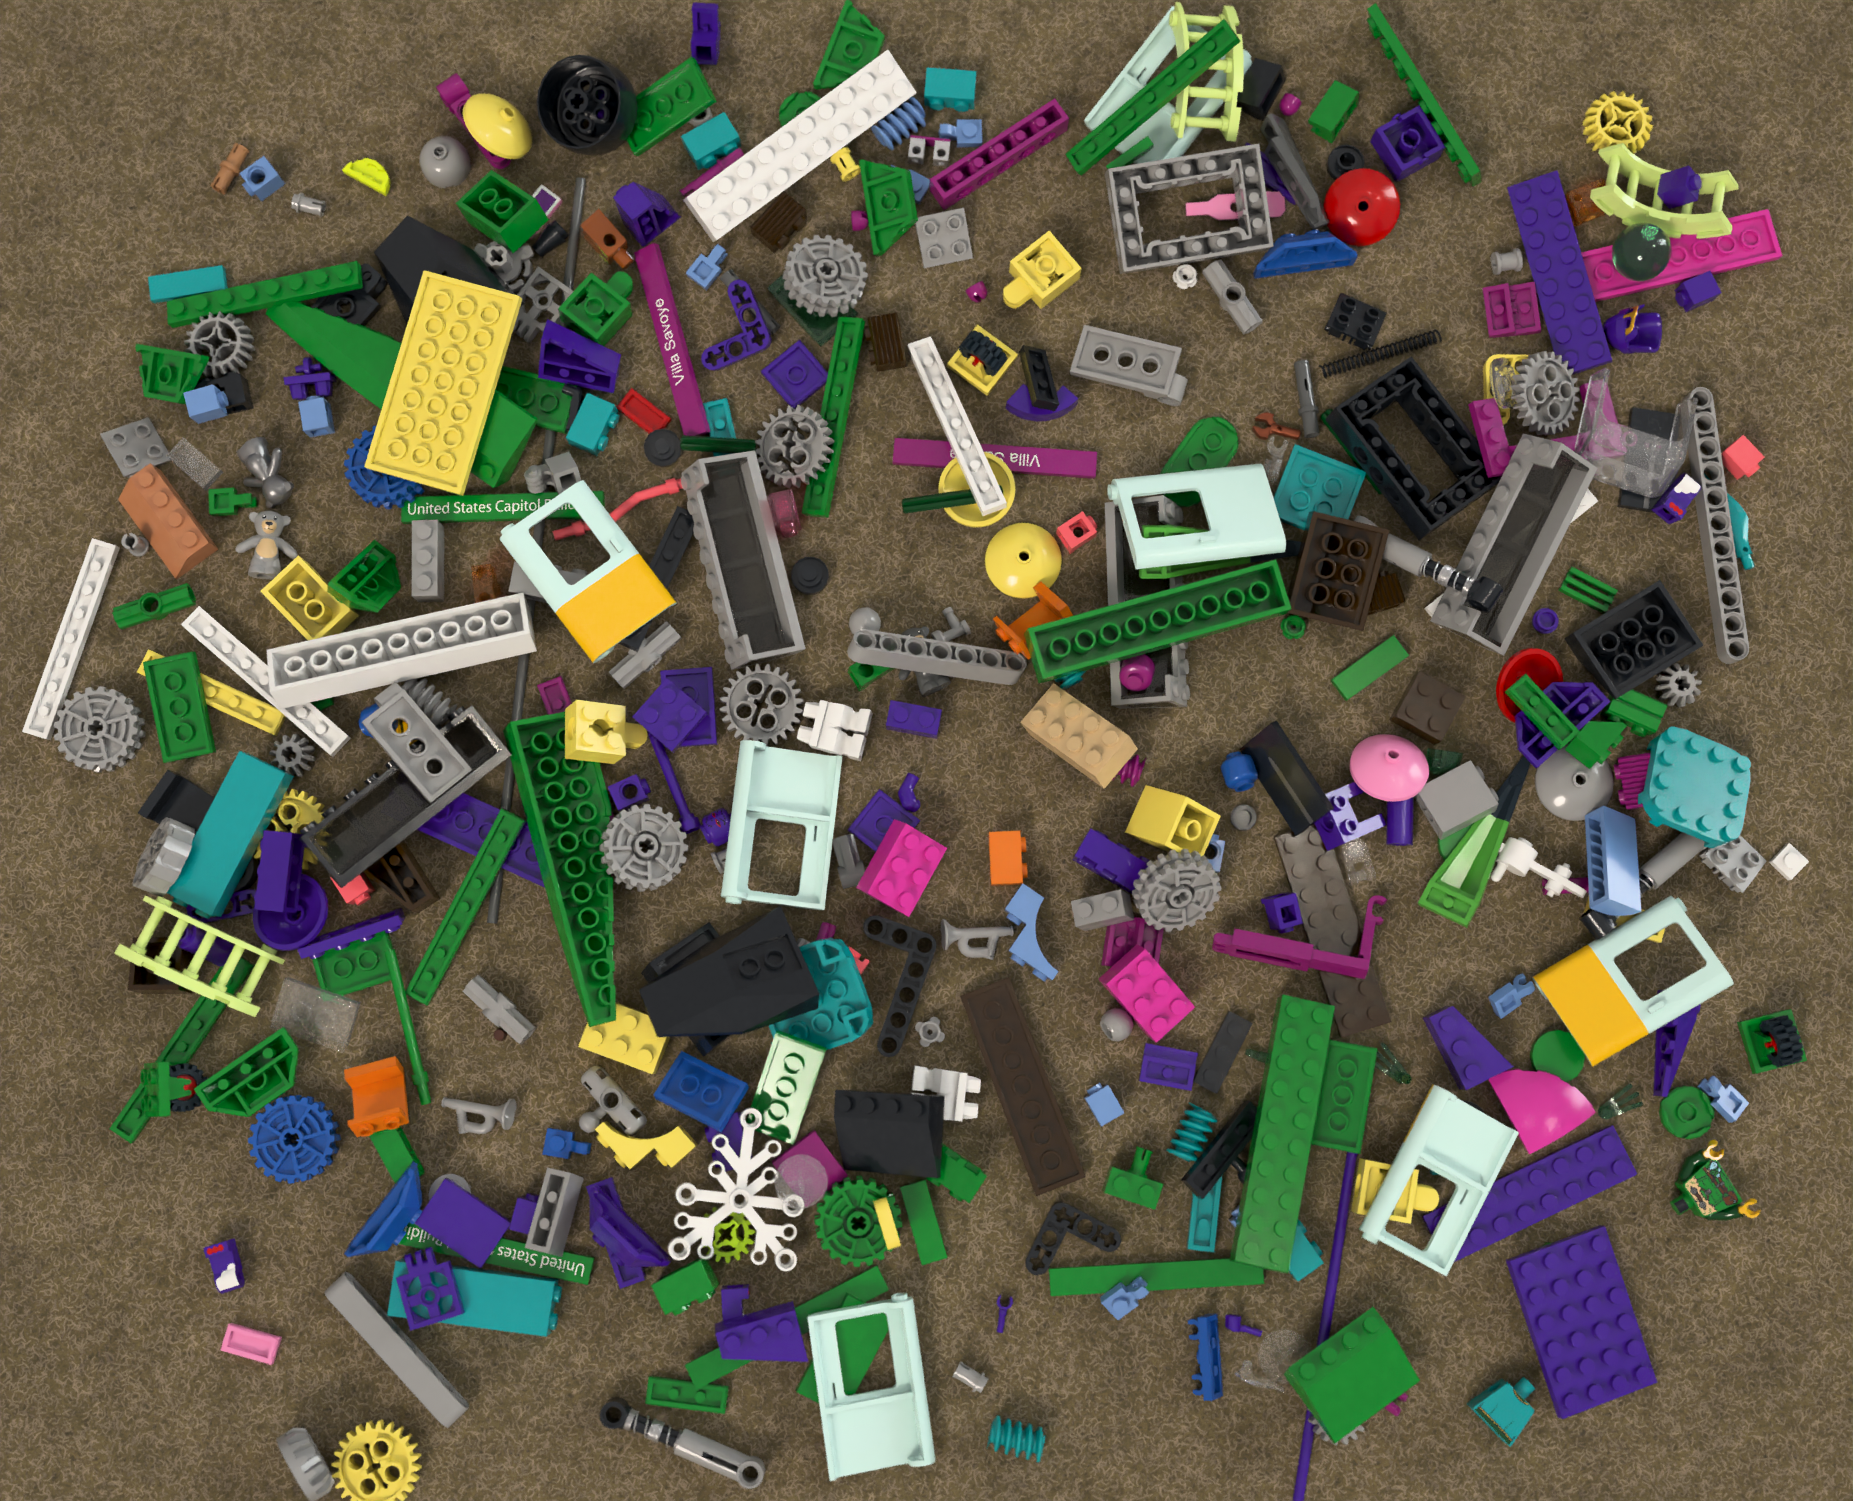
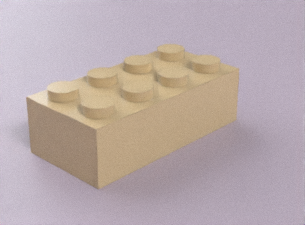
M1054 683L1020 722L1029 735L1104 789L1138 749L1129 735Z

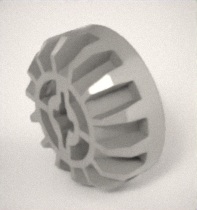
M293 1427L276 1438L288 1467L310 1501H316L329 1493L334 1484V1479L317 1445L307 1430Z

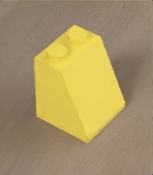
M1145 785L1125 833L1167 852L1175 849L1179 853L1182 849H1188L1189 853L1195 850L1199 852L1201 857L1205 854L1221 816L1186 796Z

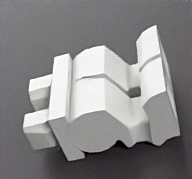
M820 700L819 703L806 702L803 716L815 719L813 728L800 725L797 739L809 744L812 749L839 756L845 755L850 759L861 762L866 743L865 736L868 735L873 713L870 709H860L859 712H855L849 706ZM842 730L853 731L855 734L851 737Z
M914 1065L911 1089L916 1091L928 1089L932 1092H937L936 1096H945L943 1120L963 1121V1119L977 1118L978 1104L965 1102V1092L980 1093L981 1079L967 1076L965 1072L937 1068L931 1070L927 1067ZM911 1092V1094H922V1095H925V1094H923V1093H914V1092Z

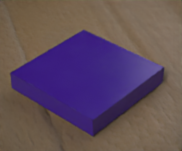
M800 340L761 370V374L785 402L794 409L826 384L828 372Z
M879 789L848 828V831L876 852L894 819L904 822L913 828L919 824L920 820Z

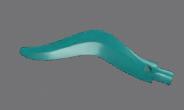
M1727 493L1735 552L1737 558L1741 559L1744 570H1749L1755 567L1751 557L1753 553L1748 541L1749 518L1742 506Z

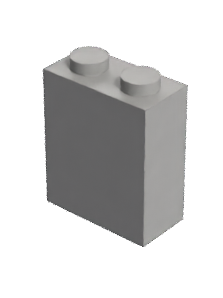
M1471 760L1426 783L1424 788L1414 796L1440 840L1494 813L1498 807V795L1493 788H1488L1484 782L1485 776L1479 766H1474Z

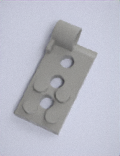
M1088 325L1083 327L1070 369V374L1073 376L1143 392L1144 396L1157 399L1159 402L1171 406L1181 405L1188 382L1184 376L1175 373L1182 348ZM1100 350L1107 351L1109 354L1108 358L1104 361L1095 359V354ZM1124 356H1129L1133 359V363L1128 367H1123L1119 364V360ZM1148 362H1154L1158 366L1156 371L1152 373L1145 372L1143 367Z
M396 682L374 698L379 709L363 720L362 724L430 804L472 771L471 767L425 713ZM404 720L407 723L408 729L404 733H396L392 728L394 721ZM413 740H420L424 743L425 750L419 754L413 753L409 748V744ZM430 760H437L441 763L442 770L439 773L432 774L427 770L426 765Z

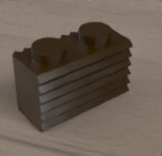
M783 191L751 225V234L773 253L778 249L783 250L790 241V235L795 230L799 232L807 222L806 209Z
M894 312L868 317V326L864 327L866 341H871L873 350H868L870 364L876 365L877 372L907 367L898 313Z
M1388 571L1378 573L1368 615L1402 606L1406 602L1397 573L1389 574Z

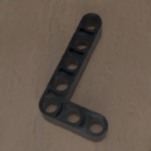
M874 915L867 918L864 922L863 929L867 937L909 953L877 1043L878 1051L883 1056L892 1057L898 1054L902 1047L936 951V940L928 933ZM875 920L883 925V930L878 935H872L868 931V925ZM899 929L906 931L908 935L906 942L902 944L895 943L892 938L893 933ZM922 938H928L932 942V949L927 953H922L917 948V943ZM913 963H919L923 966V974L918 978L909 975L908 969ZM906 987L913 989L915 993L914 999L909 1003L903 1002L899 996L901 990ZM897 1012L904 1014L906 1018V1023L900 1028H896L891 1024V1017ZM887 1037L895 1039L897 1043V1048L892 1053H887L882 1048V1042Z

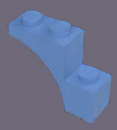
M1022 883L1004 910L1008 913L1006 918L1019 926L1022 922L1026 925L1009 949V952L1012 953L1010 959L1022 967L1026 963L1034 968L1032 974L1045 982L1047 978L1052 981L1059 971L1052 967L1043 956L1035 931L1037 913L1044 897Z

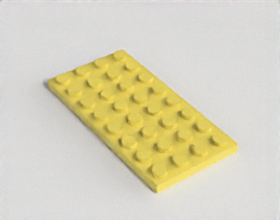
M423 271L366 459L365 468L461 496L464 495L522 303L520 296Z

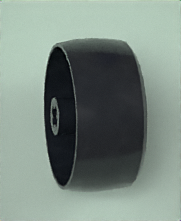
M588 55L569 56L554 64L541 81L537 96V111L540 122L546 133L567 150L590 156L607 154L616 150L627 140L635 125L638 106L633 85L622 71L608 61ZM590 84L588 90L583 89L585 86ZM604 91V98L599 100L598 93ZM600 110H604L605 113L602 119L598 118ZM585 120H588L590 123L587 129L583 127Z

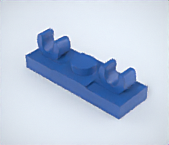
M1209 1313L1188 1320V1324H1194L1198 1327V1333L1190 1334L1189 1339H1199L1200 1343L1197 1351L1200 1373L1192 1375V1379L1200 1380L1202 1388L1194 1389L1193 1394H1203L1204 1401H1213L1223 1396L1217 1314Z

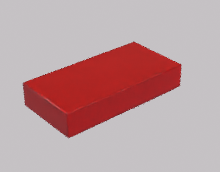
M632 388L616 406L618 411L648 434L658 429H665L672 421L669 416Z

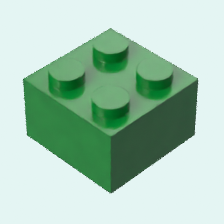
M700 1257L659 1278L651 1286L664 1314L667 1315L672 1312L676 1316L689 1309L688 1307L692 1305V1301L697 1299L699 1304L711 1298L716 1293L715 1289L719 1282L708 1259Z

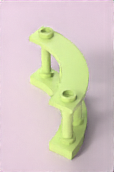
M1175 2L1174 11L1170 12L1169 26H1171L1174 33L1177 58L1189 49V42L1196 43L1207 34L1188 32L1187 25L1215 27L1225 19L1241 41L1225 54L1224 60L1219 59L1209 68L1212 70H1223L1226 73V86L1224 89L1188 85L1177 95L1175 113L1171 115V128H1173L1178 138H1183L1184 127L1216 128L1222 132L1226 141L1236 142L1241 108H1237L1238 92H1243L1244 59L1242 34H1237L1235 27L1239 26L1240 23L1233 6H1223L1222 14H1219L1218 17L1185 14L1180 2ZM1188 97L1223 99L1225 102L1224 115L1220 118L1186 116Z
M1623 143L1599 149L1598 154L1609 165L1605 186L1591 190L1590 198L1609 216L1614 214L1622 219L1624 225L1664 237L1681 238V234L1697 235V239L1731 234L1732 225L1722 211L1724 194L1728 191L1738 190L1739 185L1729 170L1698 174L1702 181L1699 194H1714L1711 213L1692 214L1693 202L1682 205L1681 214L1662 211L1663 201L1657 195L1660 175L1670 172L1669 170L1656 167L1641 160ZM1618 172L1629 178L1626 194L1616 184ZM1638 183L1655 188L1652 208L1636 201Z
M145 896L143 901L155 906L137 942L132 944L130 948L119 944L115 954L140 967L144 966L154 971V974L209 999H216L227 1004L228 1007L256 1017L260 1007L251 1003L253 999L251 995L270 960L283 965L285 960L276 956L278 950L265 944L259 948L172 908L173 902L161 896H157L156 900ZM167 912L179 919L160 955H156L153 959L145 955L147 952L145 948L163 914ZM190 923L207 932L188 968H184L183 972L169 967L171 964L169 960L186 927ZM218 936L234 943L235 946L216 982L213 981L209 985L198 980L199 975L197 973ZM247 949L259 954L260 957L242 991L238 992L235 996L226 992L228 989L226 985L244 950Z

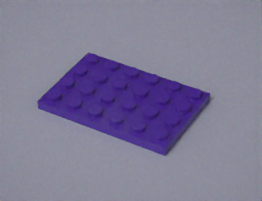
M1599 1225L1506 1260L1558 1418L1570 1417L1657 1383L1605 1226Z

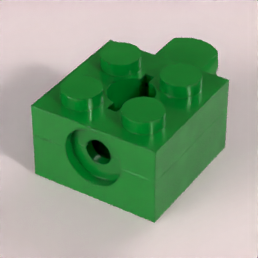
M618 271L604 283L593 273H590L558 308L561 322L575 333L605 346L632 316L631 304L626 300L633 292L631 277L625 272Z

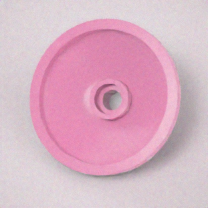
M1380 734L1368 737L1355 747L1350 758V772L1358 787L1368 795L1384 801H1403L1414 797L1424 788L1429 775V765L1423 752L1414 743L1396 735Z

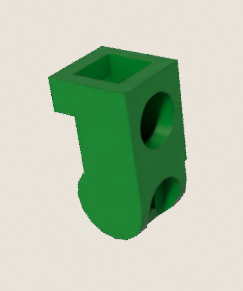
M856 662L849 667L848 674L860 692L868 687L869 684L895 668Z

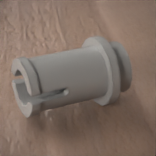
M304 193L293 195L291 207L297 213L303 211L323 217L324 212L322 211H325L326 202L305 197Z
M133 533L125 534L122 537L123 547L129 549L130 553L134 556H143L148 552L149 543L144 537L136 536Z
M962 1361L952 1376L973 1388L974 1393L975 1391L981 1393L988 1381V1378L984 1376V1372L980 1374Z

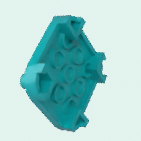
M1675 726L1669 727L1651 740L1647 747L1651 754L1644 791L1638 794V804H1643L1645 812L1651 818L1649 823L1656 827L1664 824L1705 841L1704 847L1708 848L1725 845L1737 839L1744 824L1751 781V762L1749 758L1740 755L1727 746Z
M833 938L819 939L800 946L799 949L819 991L818 1009L769 1025L773 1039L776 1031L779 1030L826 1047L829 1050L852 1042L864 1035L873 1025L872 1005L854 956L848 946L845 945L843 940Z

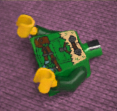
M1711 1140L1706 1150L1700 1149L1684 1159L1678 1173L1679 1179L1675 1182L1681 1195L1670 1201L1672 1208L1678 1215L1683 1214L1691 1209L1695 1216L1716 1221L1741 1218L1744 1214L1750 1218H1755L1759 1215L1761 1210L1751 1211L1748 1208V1205L1756 1204V1199H1748L1743 1206L1739 1204L1743 1200L1717 1161L1723 1157L1724 1149L1718 1152L1711 1150V1148L1717 1145L1718 1141Z

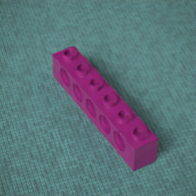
M1056 99L1051 100L930 179V192L941 208L946 210L1065 133L1068 129L1069 117Z

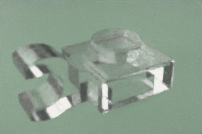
M1274 436L1270 438L1267 444L1271 458L1270 460L1266 459L1263 465L1268 482L1271 485H1274L1278 478L1284 457L1283 454L1288 447V440H1284L1282 447L1276 448L1273 443L1275 440Z

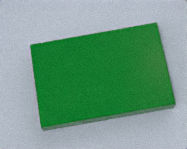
M385 931L376 933L374 938L364 942L358 939L350 942L351 944L344 949L335 950V948L326 950L324 955L312 959L324 1001L391 981L384 952L393 949L389 933H385Z

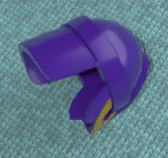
M1645 304L1622 309L1603 323L1607 342L1623 354L1656 353L1660 347L1662 339L1660 314L1638 313Z

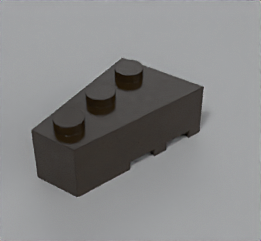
M404 840L363 871L366 876L379 884L387 893L411 912L420 913L441 899ZM368 846L367 848L363 849L362 851L348 859V861L351 863L358 856H360L367 849H369L370 846Z

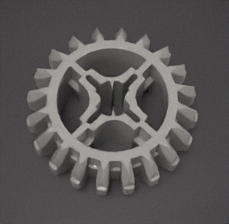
M219 311L215 317L209 312L208 319L200 316L201 323H192L194 330L186 331L190 339L184 340V344L189 347L184 350L185 352L202 355V349L210 352L212 362H208L203 371V375L207 378L213 376L217 379L226 373H239L237 368L240 366L247 369V365L244 363L245 359L253 360L252 356L248 353L255 351V347L250 344L255 341L254 337L249 334L251 330L247 325H244L242 319H236L233 314L229 313L225 317ZM226 329L235 332L237 342L228 339Z

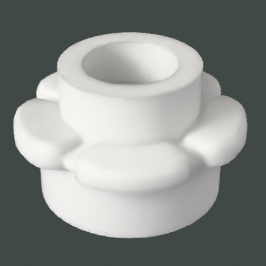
M1181 265L1173 273V281L1181 289L1193 287L1197 282V271L1191 265Z

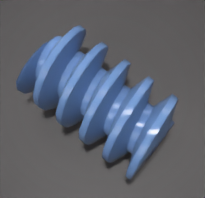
M910 97L909 103H902L901 109L895 108L893 114H887L885 120L880 119L877 122V126L872 125L871 129L878 141L893 151V141L901 145V135L909 139V129L917 133V123L922 127L926 126L924 120L925 112L920 103L914 97Z

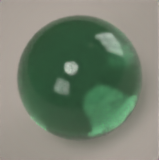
M1651 223L1633 224L1625 228L1613 243L1611 255L1613 265L1619 274L1629 280L1647 281L1653 279L1665 270L1672 254L1671 241L1666 232L1657 225Z

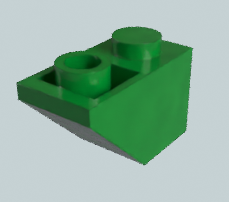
M1589 721L1564 750L1590 769L1596 762L1602 764L1611 754L1608 748L1612 747L1615 749L1624 737L1621 735V732L1627 725L1623 722Z

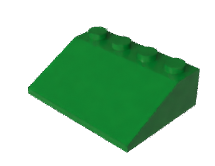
M1374 1307L1291 1365L1283 1374L1334 1444L1420 1381L1391 1329Z

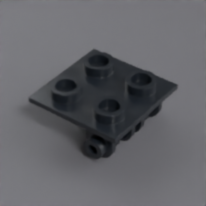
M1340 293L1324 330L1328 332V335L1337 338L1344 334L1341 341H1344L1346 336H1349L1351 338L1348 344H1351L1353 339H1355L1353 345L1362 350H1371L1387 313Z

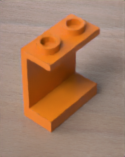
M1042 582L1033 587L1040 602L1009 626L997 616L993 618L998 627L995 632L1003 642L1008 640V644L1015 654L1021 653L1028 660L1031 657L1024 637V633L1028 628L1073 616L1068 605Z
M396 1056L344 1070L345 1080L352 1088L354 1119L348 1120V1126L357 1137L370 1136L375 1132L396 1129L401 1125L409 1123L405 1071Z

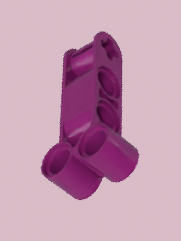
M454 73L435 86L446 107H449V111L455 114L489 163L497 169L506 168L510 164L511 159L499 158L485 149L475 140L466 127L463 118V107L471 95L460 76Z

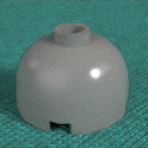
M438 136L429 140L420 152L419 163L423 175L432 185L439 188L460 185L467 179L471 171L470 156L467 149L457 139L450 136Z

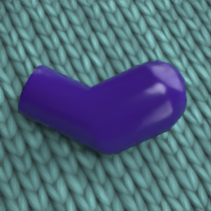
M911 773L906 775L898 791V796L905 810L916 812L920 808V801L916 799L913 790L919 778Z

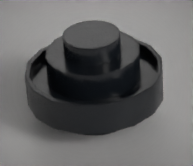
M1347 144L1339 145L1328 156L1326 163L1327 172L1331 178L1336 180L1351 170L1363 169L1365 164L1364 156L1354 146Z
M655 430L645 439V456L655 466H671L677 462L681 455L680 440L670 430Z
M804 557L793 566L791 579L795 588L800 593L815 595L822 592L827 586L829 571L825 563L820 559Z

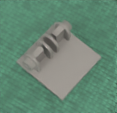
M964 208L918 217L915 228L924 268L973 258Z
M149 417L100 434L124 477H132L150 463L158 466L172 460Z
M1740 835L1737 839L1725 845L1706 848L1699 854L1702 858L1701 862L1705 863L1710 869L1715 867L1712 873L1720 872L1721 874L1718 878L1720 880L1723 879L1722 881L1731 891L1735 890L1737 893H1743L1767 862Z

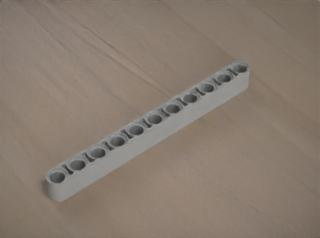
M1697 387L1684 397L1682 411L1692 478L1702 486L1699 493L1695 496L1717 655L1723 663L1733 664L1748 655L1749 643L1713 396L1709 389ZM1693 397L1700 400L1701 406L1694 403ZM1697 422L1704 425V431L1697 427ZM1700 446L1707 449L1708 455H1704L1701 452ZM1704 471L1710 473L1712 477L1711 480L1706 479V477L1704 476ZM1707 495L1713 497L1715 505L1708 502ZM1711 520L1718 524L1719 530L1711 526ZM1715 545L1721 548L1722 555L1715 552ZM1718 570L1725 573L1726 580H1722L1719 577ZM1722 595L1729 599V606L1722 602ZM1726 620L1732 623V631L1727 629L1725 625ZM1730 645L1733 646V647L1736 649V651H1737V655H1736V656H1733V655L1730 653V651H1729V646H1730Z

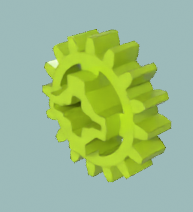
M717 1206L712 1208L713 1213L719 1209ZM732 1212L730 1216L734 1218L731 1221H721L714 1227L715 1240L712 1242L714 1254H716V1262L725 1257L726 1263H730L732 1256L738 1261L741 1259V1251L745 1254H748L750 1251L746 1245L754 1244L755 1240L750 1238V1235L756 1233V1229L749 1227L751 1223L748 1219L746 1220L744 1213ZM705 1213L704 1217L708 1218L711 1214ZM741 1223H742L743 1228H744V1239H743V1240H742V1238L739 1236V1229H738V1227L741 1225ZM735 1224L731 1232L733 1238L727 1237L719 1242L723 1234L721 1228L727 1229ZM724 1245H731L733 1248H736L732 1251L720 1250ZM703 1246L702 1248H705V1247H708V1248H709V1250H708V1252H707V1254H709V1253H710V1247H709V1246Z

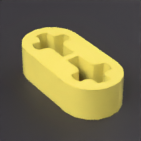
M884 1197L873 1201L887 1249L890 1250L901 1246L887 1198Z

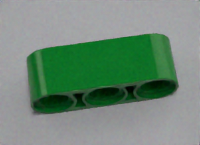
M401 1126L392 1130L378 1131L369 1136L395 1183L412 1161L418 1165L419 1177L425 1174L424 1168L420 1164L410 1142L407 1141L408 1139Z

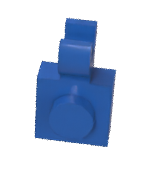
M547 1128L543 1155L570 1159L572 1152L587 1155L590 1154L592 1143L574 1140L575 1132Z

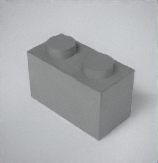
M1121 889L1071 901L1075 927L1084 931L1134 920L1130 894Z

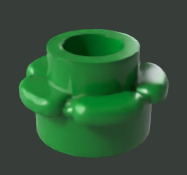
M1289 615L1287 619L1282 620L1280 628L1283 630L1282 634L1287 639H1299L1304 635L1306 623L1297 615ZM1291 625L1295 626L1294 630L1291 629Z

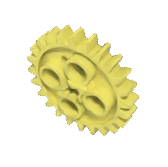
M291 789L289 795L286 791L275 814L278 813L286 826L293 827L290 830L291 833L302 834L300 830L309 823L315 821L318 824L324 819L321 815L324 812L320 811L325 805L322 803L315 805L316 797L311 796L308 798V793L304 791L298 796V791ZM295 807L296 815L294 818L288 819L287 812L289 808ZM274 814L269 825L274 823L275 831L288 832L285 826L275 818ZM330 822L309 838L323 856L325 854L321 850L322 846L330 847L325 838L333 836V834L326 832V828L333 826ZM259 843L256 849L258 851L254 855L255 859H261V847ZM304 847L302 869L308 870L307 862L317 864V860Z
M383 1419L377 1422L376 1427L373 1421L370 1420L366 1423V1429L360 1424L356 1426V1433L352 1430L346 1434L348 1440L343 1439L339 1442L343 1449H338L334 1452V1455L340 1458V1460L334 1461L331 1465L339 1468V1471L334 1473L332 1477L340 1478L341 1480L335 1486L336 1489L344 1487L345 1491L341 1497L344 1498L350 1495L352 1497L350 1501H398V1499L404 1501L407 1498L405 1491L412 1492L415 1489L410 1482H416L420 1478L414 1472L422 1468V1465L415 1463V1460L420 1458L421 1454L413 1453V1449L418 1446V1443L409 1444L408 1442L412 1434L410 1433L404 1437L402 1435L403 1426L395 1431L393 1421L384 1427ZM379 1441L387 1443L388 1453H383L379 1450ZM367 1443L370 1445V1450L366 1448ZM355 1453L362 1455L364 1458L363 1466L355 1463ZM379 1462L381 1467L374 1469L372 1464ZM390 1466L398 1467L400 1470L399 1478H395L390 1474ZM366 1478L372 1479L375 1482V1490H369L366 1487ZM384 1482L388 1484V1488L384 1487Z

